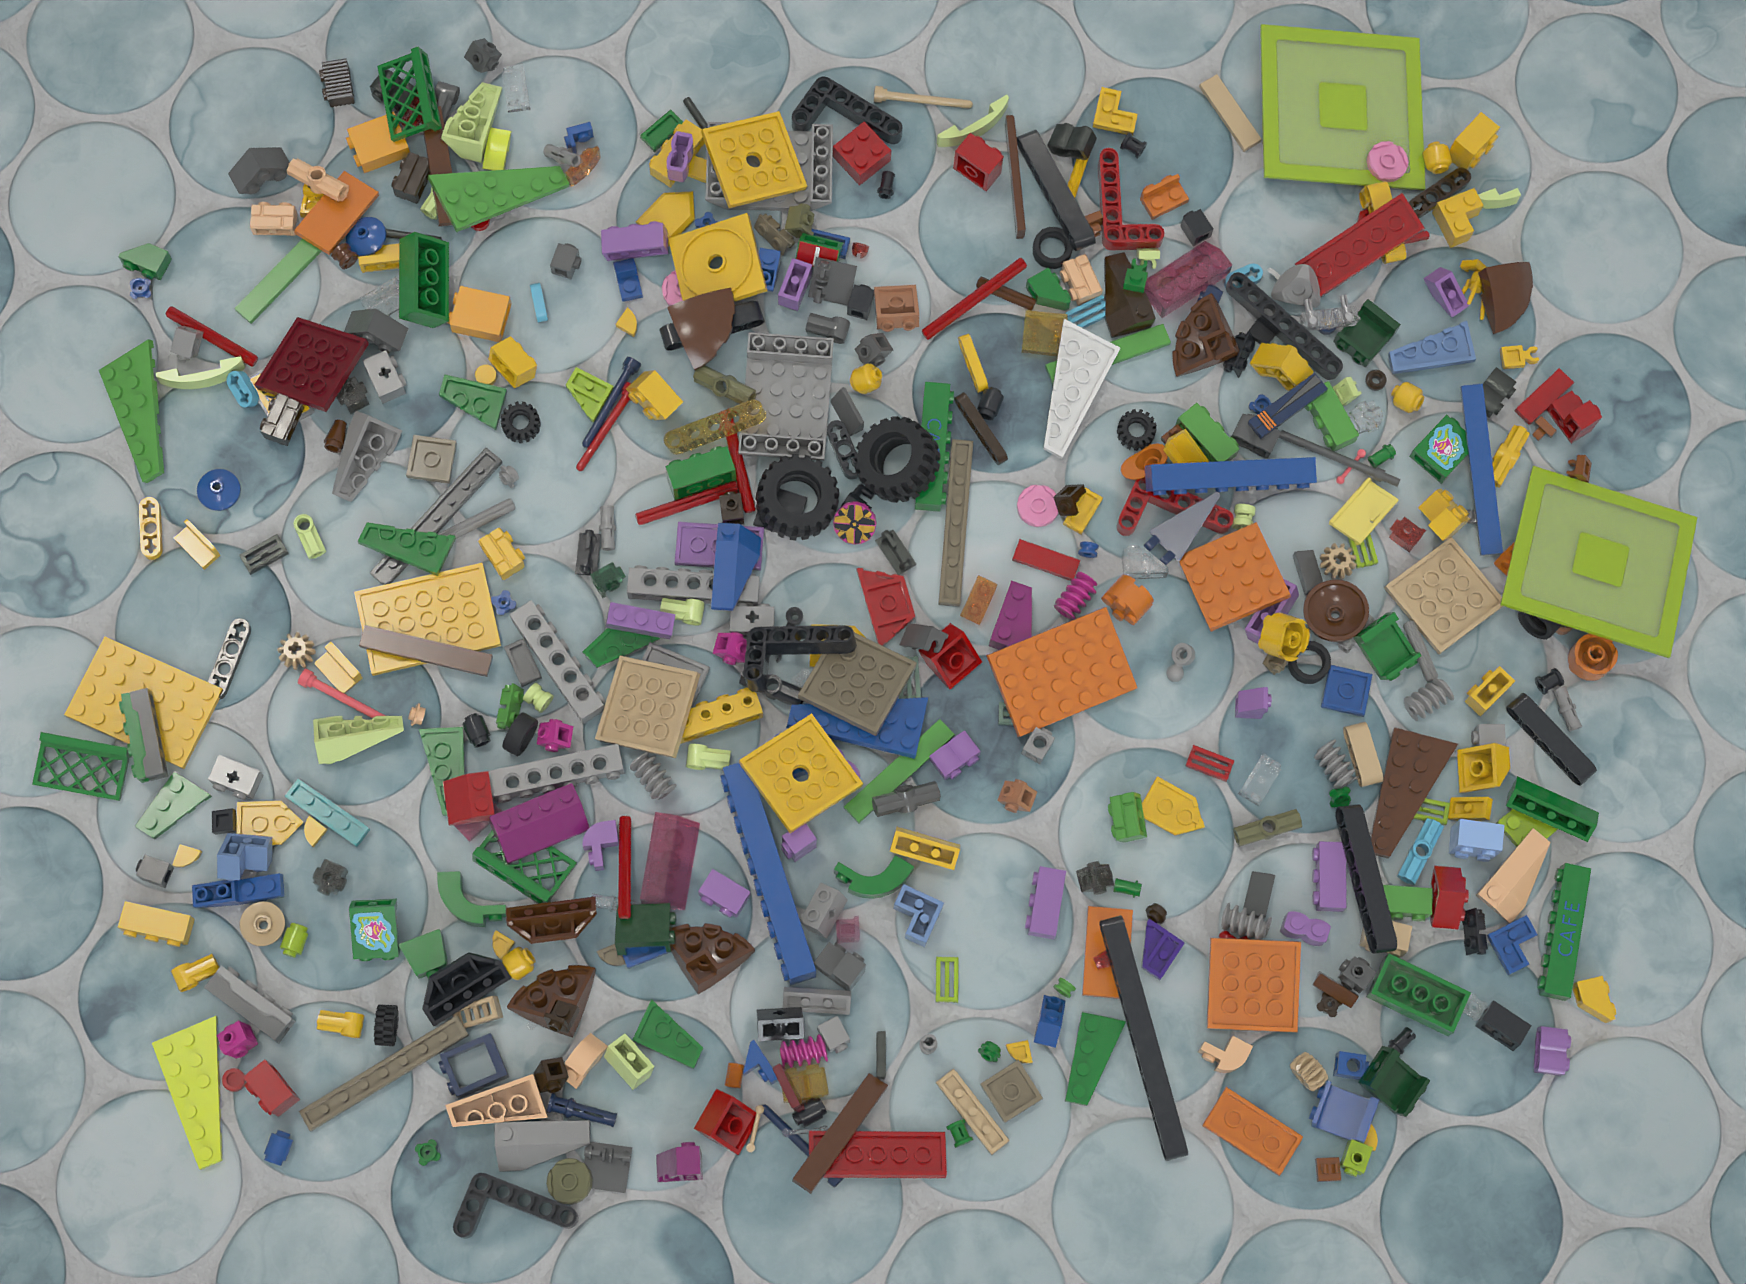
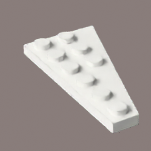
M1066 319L1063 320L1043 446L1045 451L1061 459L1120 350V347Z

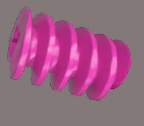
M1078 572L1076 578L1071 580V585H1067L1066 591L1061 593V598L1056 599V605H1053L1054 608L1062 616L1070 620L1076 619L1072 613L1080 614L1081 611L1078 606L1086 607L1083 599L1090 601L1091 597L1088 593L1096 594V590L1093 588L1097 586L1096 581L1087 574Z
M820 1034L817 1035L816 1042H814L811 1036H808L807 1043L803 1039H799L798 1045H796L793 1039L790 1040L789 1046H787L785 1041H781L780 1054L784 1067L788 1063L790 1068H793L795 1061H797L799 1067H802L803 1060H806L808 1065H811L812 1058H815L817 1064H819L822 1056L828 1062L825 1041Z

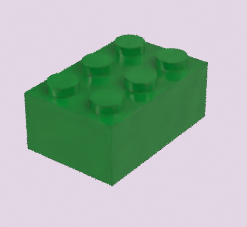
M727 446L714 447L710 449V452L704 454L695 453L682 461L680 459L673 460L669 465L665 466L667 481L674 500L731 481L736 482V471Z

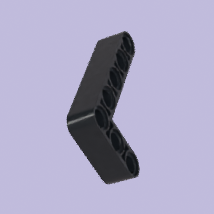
M826 76L816 79L792 113L793 131H808L824 108L828 106L857 125L865 122L880 139L889 144H897L902 138L903 126L898 119ZM822 87H825V88H827L828 90H827V91H821V90H819V89L822 88ZM843 98L845 101L839 102L837 99ZM814 103V104H816L817 106H815V107H810V106H808V104ZM859 108V109H862L863 111H862V112H855L854 109ZM803 119L805 122L798 123L797 120ZM878 119L880 122L873 123L871 120ZM894 129L897 133L892 134L889 130Z
M846 625L767 626L752 628L747 636L743 671L748 689L752 692H760L766 687L770 655L848 654L853 652L857 646L854 631Z
M477 1173L473 1176L453 1223V1231L457 1236L464 1239L472 1237L489 1199L566 1229L576 1226L579 1217L577 1212L570 1206L489 1174ZM481 1178L488 1180V1186L484 1190H478L477 1182ZM503 1186H507L510 1190L508 1197L499 1198L498 1190ZM523 1195L531 1197V1202L526 1207L519 1205V1199ZM474 1199L478 1200V1210L470 1212L468 1210V1203ZM544 1203L552 1205V1211L548 1215L540 1213V1208ZM570 1211L573 1213V1220L565 1224L562 1222L561 1217L564 1212ZM464 1221L469 1222L470 1230L465 1234H461L459 1232L460 1223Z

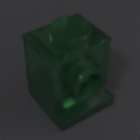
M613 562L590 574L591 581L602 598L606 597V591L609 590L611 592L619 588L620 583L623 582L622 579L626 577L621 567L618 566L616 568Z

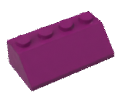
M572 783L489 817L490 826L507 864L582 834L590 828L583 806Z

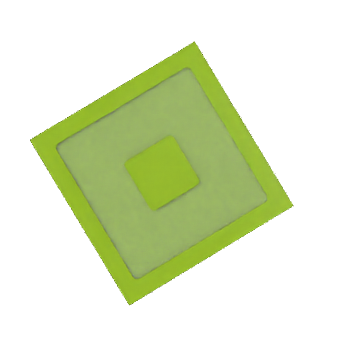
M1261 24L1264 178L1359 186L1384 182L1378 180L1369 171L1367 156L1374 145L1379 142L1390 141L1404 149L1409 163L1406 172L1400 179L1394 182H1387L1389 187L1424 191L1425 164L1422 156L1424 139L1420 38Z
M1533 466L1500 605L1670 658L1698 517Z

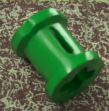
M965 1119L946 1126L953 1136L955 1148L973 1141V1137L969 1136L965 1127Z

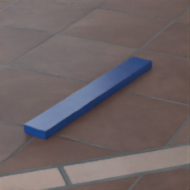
M1483 383L1464 385L1460 387L1480 556L1502 554L1503 547Z

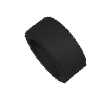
M1059 227L1042 229L1036 234L1032 247L1035 261L1042 267L1049 269L1062 267V264L1070 259L1073 250L1063 229ZM1047 238L1059 239L1065 246L1063 255L1058 258L1045 256L1040 250L1042 241Z
M1518 612V619L1522 627L1538 639H1549L1561 626V624L1543 618L1539 620L1536 616Z
M1309 641L1306 650L1316 652L1322 660V667L1317 673L1313 675L1303 673L1297 666V660L1288 661V669L1291 675L1297 681L1304 684H1314L1321 681L1331 666V656L1328 650L1316 641Z
M524 712L520 713L510 726L504 738L502 748L517 757L520 756L532 740L538 726V720Z

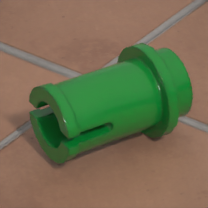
M1384 444L1381 450L1368 457V461L1373 468H1377L1388 459H1394L1396 451L1391 444Z
M1116 878L1113 892L1133 895V898L1135 896L1140 897L1142 884L1138 883V880L1131 882Z

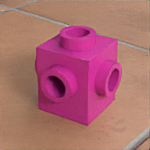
M737 632L718 633L713 654L723 658V662L729 665L744 663L747 640L743 638L742 634Z
M549 719V722L540 723L537 733V745L545 747V750L549 752H558V749L570 748L574 726L562 723L558 719Z
M239 1020L234 1024L226 1026L224 1031L217 1035L221 1052L236 1059L245 1056L249 1050L258 1045L251 1026Z

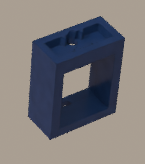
M491 1033L440 1054L442 1061H439L438 1064L443 1075L447 1073L450 1082L447 1083L451 1095L455 1094L458 1099L509 1078ZM485 1044L497 1073L460 1089L449 1059Z

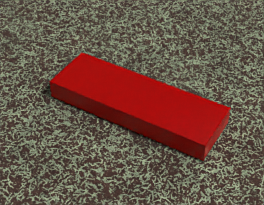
M1559 368L1514 411L1530 426L1547 410L1552 402L1562 396L1575 382Z
M1019 539L1012 561L1070 581L1075 578L1081 561Z

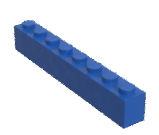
M1316 457L1145 466L1146 492L1153 491V495H1166V491L1174 490V494H1187V490L1195 489V493H1208V489L1214 488L1215 492H1228V488L1236 487V491H1249V487L1255 486L1256 490H1269V486H1276V489H1289V485L1296 484L1297 489L1310 488V484L1317 483Z

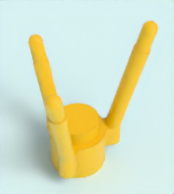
M1480 271L1473 272L1471 279H1467L1465 286L1462 288L1463 294H1465L1468 288L1471 291L1467 301L1468 305L1471 304L1475 293H1481V291L1482 294L1484 293L1478 274ZM1481 300L1480 320H1483L1485 308Z

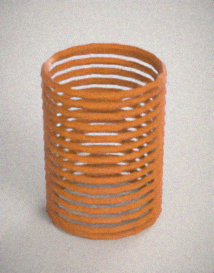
M728 1063L725 1086L741 1088L740 1084L742 1083L744 1065Z

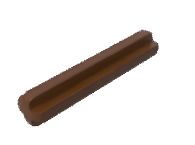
M982 276L979 277L976 287L979 288L989 279ZM1001 286L992 293V295L1028 310H1033L1036 304L1034 298L1006 286Z

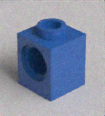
M1339 1051L1335 1055L1333 1076L1360 1080L1369 1067L1366 1055ZM1349 1060L1357 1064L1356 1072L1348 1069L1347 1062Z

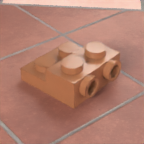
M916 285L874 287L877 329L890 332L894 328H903L910 331L915 327H919Z

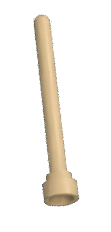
M875 86L873 102L882 103V101L887 99L968 109L973 106L970 100L891 92L883 89L884 86Z

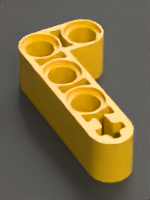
M1384 181L1364 186L1359 193L1362 208L1368 209L1370 214L1392 200L1389 184ZM1403 243L1381 258L1383 263L1387 264L1405 260V244Z

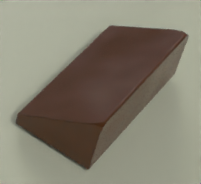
M1320 971L1312 984L1349 1008H1352L1359 998L1358 994Z

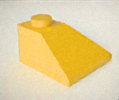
M1491 743L1457 750L1459 793L1500 787L1510 770L1509 747Z

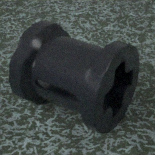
M1129 132L1124 138L1120 149L1128 150L1138 159L1145 150L1147 142L1139 141Z
M1553 668L1550 673L1542 677L1537 676L1535 684L1539 691L1545 695L1548 693V690L1556 686H1563L1564 679L1559 670Z

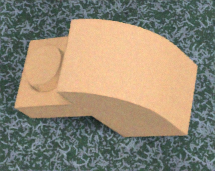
M592 1033L587 1035L578 1044L565 1062L569 1076L566 1082L575 1089L582 1084L589 1071L600 1061L608 1047Z
M1232 1036L1224 1051L1204 1041L1198 1053L1202 1054V1058L1210 1063L1218 1062L1214 1071L1230 1073L1245 1063L1253 1046Z

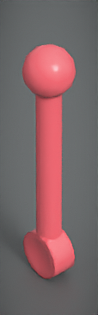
M1359 449L1354 460L1359 461L1360 458H1364L1366 451ZM1348 467L1341 476L1337 477L1336 481L1338 484L1344 483V478L1352 468Z

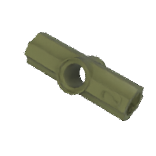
M706 365L695 370L694 382L712 390L717 396H725L747 408L751 407L756 399V390L737 381L732 375H724ZM723 382L726 383V386H727L726 389H725L724 386H723Z
M1297 809L1274 816H1266L1261 820L1233 828L1234 837L1239 847L1263 839L1268 840L1273 838V836L1302 828V819ZM1264 823L1270 824L1273 832H1266L1262 825Z

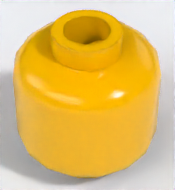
M1438 141L1428 144V147L1422 153L1426 169L1433 174L1446 172L1452 164L1449 147L1446 144H1440Z
M871 363L855 368L850 377L852 388L861 394L877 390L882 382L881 370Z
M1403 382L1400 386L1396 385L1391 393L1394 406L1407 413L1418 411L1425 399L1422 389L1409 382Z
M516 947L502 957V964L514 980H520L534 970L536 960L528 948Z

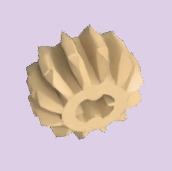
M1333 543L1331 548L1326 547L1324 549L1325 554L1320 556V559L1323 561L1320 564V568H1327L1324 575L1331 573L1332 580L1337 575L1341 580L1345 578V575L1350 576L1352 569L1356 567V563L1353 562L1356 559V555H1350L1352 548L1345 550L1344 543L1339 548L1336 543ZM1335 559H1339L1341 564H1337Z
M299 632L295 633L294 638L287 634L288 640H281L280 643L283 647L277 648V651L281 653L279 656L280 661H285L284 665L287 668L292 665L294 670L298 669L299 664L306 668L305 661H313L309 655L316 654L315 649L312 648L314 646L313 641H308L309 637L306 634L301 637ZM297 648H300V650H298L296 654L292 652L296 651Z
M1307 1052L1298 1055L1290 1064L1292 1073L1310 1091L1319 1089L1328 1079L1326 1070L1318 1060Z

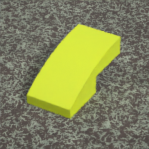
M490 128L482 169L505 170L512 131Z

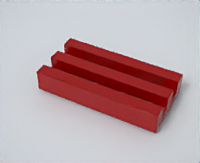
M1193 745L1185 766L1227 782L1235 760ZM1195 752L1203 756L1209 757L1211 759H1214L1216 761L1227 764L1228 766H1224L1214 761L1195 755ZM1192 759L1225 771V774L1192 763Z

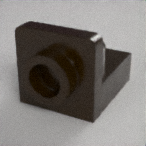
M1084 484L1066 485L1053 497L1060 516H1076L1079 513L1076 502L1086 493Z
M558 1000L551 1014L545 1013L544 1015L547 1027L554 1032L562 1031L569 1033L580 1010L578 1006Z

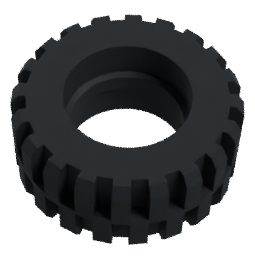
M892 416L891 420L884 418L880 420V424L874 423L870 426L871 430L862 435L863 440L858 442L856 447L858 453H855L854 461L857 462L855 464V471L859 474L858 478L870 491L883 500L897 503L899 500L907 502L910 497L914 499L919 497V493L922 490L925 492L929 488L928 484L934 482L936 478L934 475L935 471H939L940 464L937 461H940L941 458L937 442L919 423L907 417ZM911 444V457L907 465L898 473L884 475L883 465L890 451L897 446Z
M792 454V457L789 459L787 456L780 457L779 462L774 461L769 465V469H765L759 480L755 498L757 501V512L761 514L760 519L762 523L766 522L768 524L767 529L771 532L776 530L778 532L777 536L781 538L787 535L790 536V540L796 541L797 537H801L802 540L809 539L810 535L815 537L820 534L822 529L825 530L829 526L837 510L840 493L839 488L836 487L838 483L836 477H831L832 471L828 466L822 467V461L817 459L814 462L810 460L811 456L805 455L804 458H799V454ZM790 481L806 483L817 495L815 508L804 514H795L787 511L782 507L777 498L780 486Z

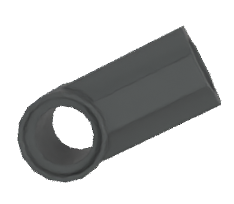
M438 81L435 87L437 106H441L443 121L446 124L452 105H455L458 101L460 87Z
M810 313L805 330L806 332L827 338H834V343L843 344L846 340L850 321L843 317L835 316L829 318Z

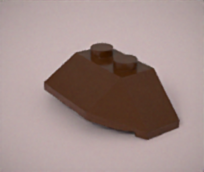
M596 897L506 908V923L508 927L531 944L574 939L579 936L596 916Z

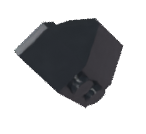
M468 952L429 976L422 1010L434 1027L512 978L501 960Z

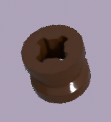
M348 243L340 244L331 254V257L338 261L339 266L344 270L354 265L359 257L356 252L350 250L351 247Z

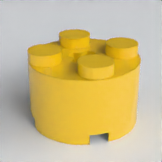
M1281 612L1267 615L1263 620V628L1258 646L1269 655L1287 661H1295L1298 659L1296 656L1300 652L1304 653L1309 643L1310 632L1305 626L1307 623L1303 619Z

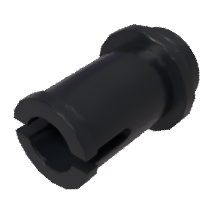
M891 171L882 172L881 184L877 189L878 196L882 199H890L894 194L892 187L895 174Z
M1405 1027L1394 1040L1391 1039L1389 1041L1388 1047L1394 1048L1400 1054H1403V1049L1416 1038L1415 1033L1411 1035L1412 1030Z

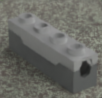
M220 966L204 988L277 1043H280L296 1022L291 1018L293 1013L284 1006L280 1009L273 1005L276 1000L266 993L261 996L256 992L258 988L249 980H246L245 983L238 978L240 974L230 966L227 970Z

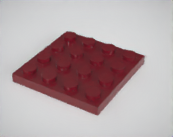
M297 317L254 385L258 390L276 396L281 394L298 401L300 404L327 412L369 343L365 338Z

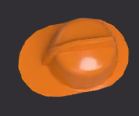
M1158 443L1151 444L1127 458L1121 465L1122 475L1131 480L1141 479L1145 477V466L1167 464L1168 456L1163 450L1165 446Z

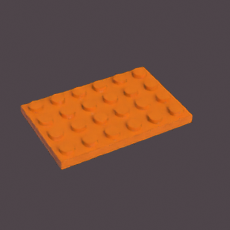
M1107 607L986 655L1018 737L1033 732L1035 727L1040 729L1138 688Z

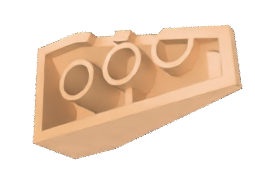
M1533 828L1477 892L1476 896L1509 924L1512 923L1526 906L1551 842Z

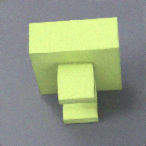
M1137 248V258L1141 259L1140 266L1144 264L1145 260H1150L1152 262V269H1155L1157 265L1155 259H1160V250L1158 248Z
M1351 377L1344 378L1333 387L1343 406L1348 405L1362 394L1361 391L1357 390L1355 386L1357 383Z

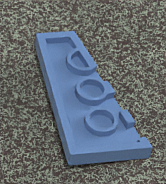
M1467 320L1457 326L1449 327L1440 333L1429 335L1423 340L1412 342L1388 353L1392 374L1473 363L1476 360Z

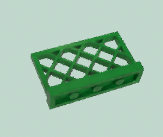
M418 46L412 48L410 54L377 66L390 138L393 142L428 129L434 131L442 129L427 53ZM412 60L413 65L409 72L404 71L403 67L406 62ZM394 68L395 71L391 78H386L384 70ZM400 72L406 74L401 85L395 82ZM411 78L416 80L412 91L406 88ZM392 85H395L399 89L392 98L389 96V90ZM403 91L410 93L405 103L398 101ZM416 96L420 102L416 109H413L409 105ZM396 103L402 106L397 116L392 114ZM407 109L413 111L408 122L402 120ZM417 116H422L424 124L414 126L413 123ZM399 122L406 124L403 131L396 134L395 129Z
M40 733L39 741H41L32 785L121 800L129 758H132L127 748L50 733ZM46 747L54 748L59 756L48 762L45 757ZM73 751L76 752L80 760L70 766L64 756ZM93 755L97 756L102 763L94 770L86 762ZM61 759L67 769L57 775L51 765ZM115 759L122 760L121 770L113 774L107 764ZM83 763L89 773L79 779L73 769ZM105 767L111 777L100 783L94 773ZM48 768L54 778L47 783L40 782L41 772ZM70 772L76 782L67 787L64 786L60 778ZM92 776L98 786L88 791L81 782ZM111 780L117 785L115 795L107 794L103 788ZM76 785H79V787H80L81 789L73 788V787H75Z
M491 830L480 847H477L472 853L473 862L538 904L551 902L552 897L577 865V862L552 846L545 848L549 851L550 858L537 860L536 853H533L534 861L522 863L521 859H519V864L509 865L505 862L501 848V852L495 853L485 849L489 843L498 842L496 837L493 838L495 836L493 830ZM564 861L569 866L565 871L556 872L554 862ZM551 863L553 873L540 875L538 865ZM536 866L537 876L527 877L524 875L523 867ZM554 877L555 885L551 891L542 886L541 879Z

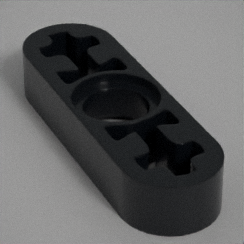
M839 420L831 421L827 426V436L841 470L846 478L857 479L859 475L857 472L847 471L849 469L847 460L851 458L853 467L857 464L854 458H852L857 452L846 426ZM833 427L842 429L840 430L841 440L838 441L836 433H831L833 432ZM841 445H847L851 451L847 455H842L839 453L838 448Z

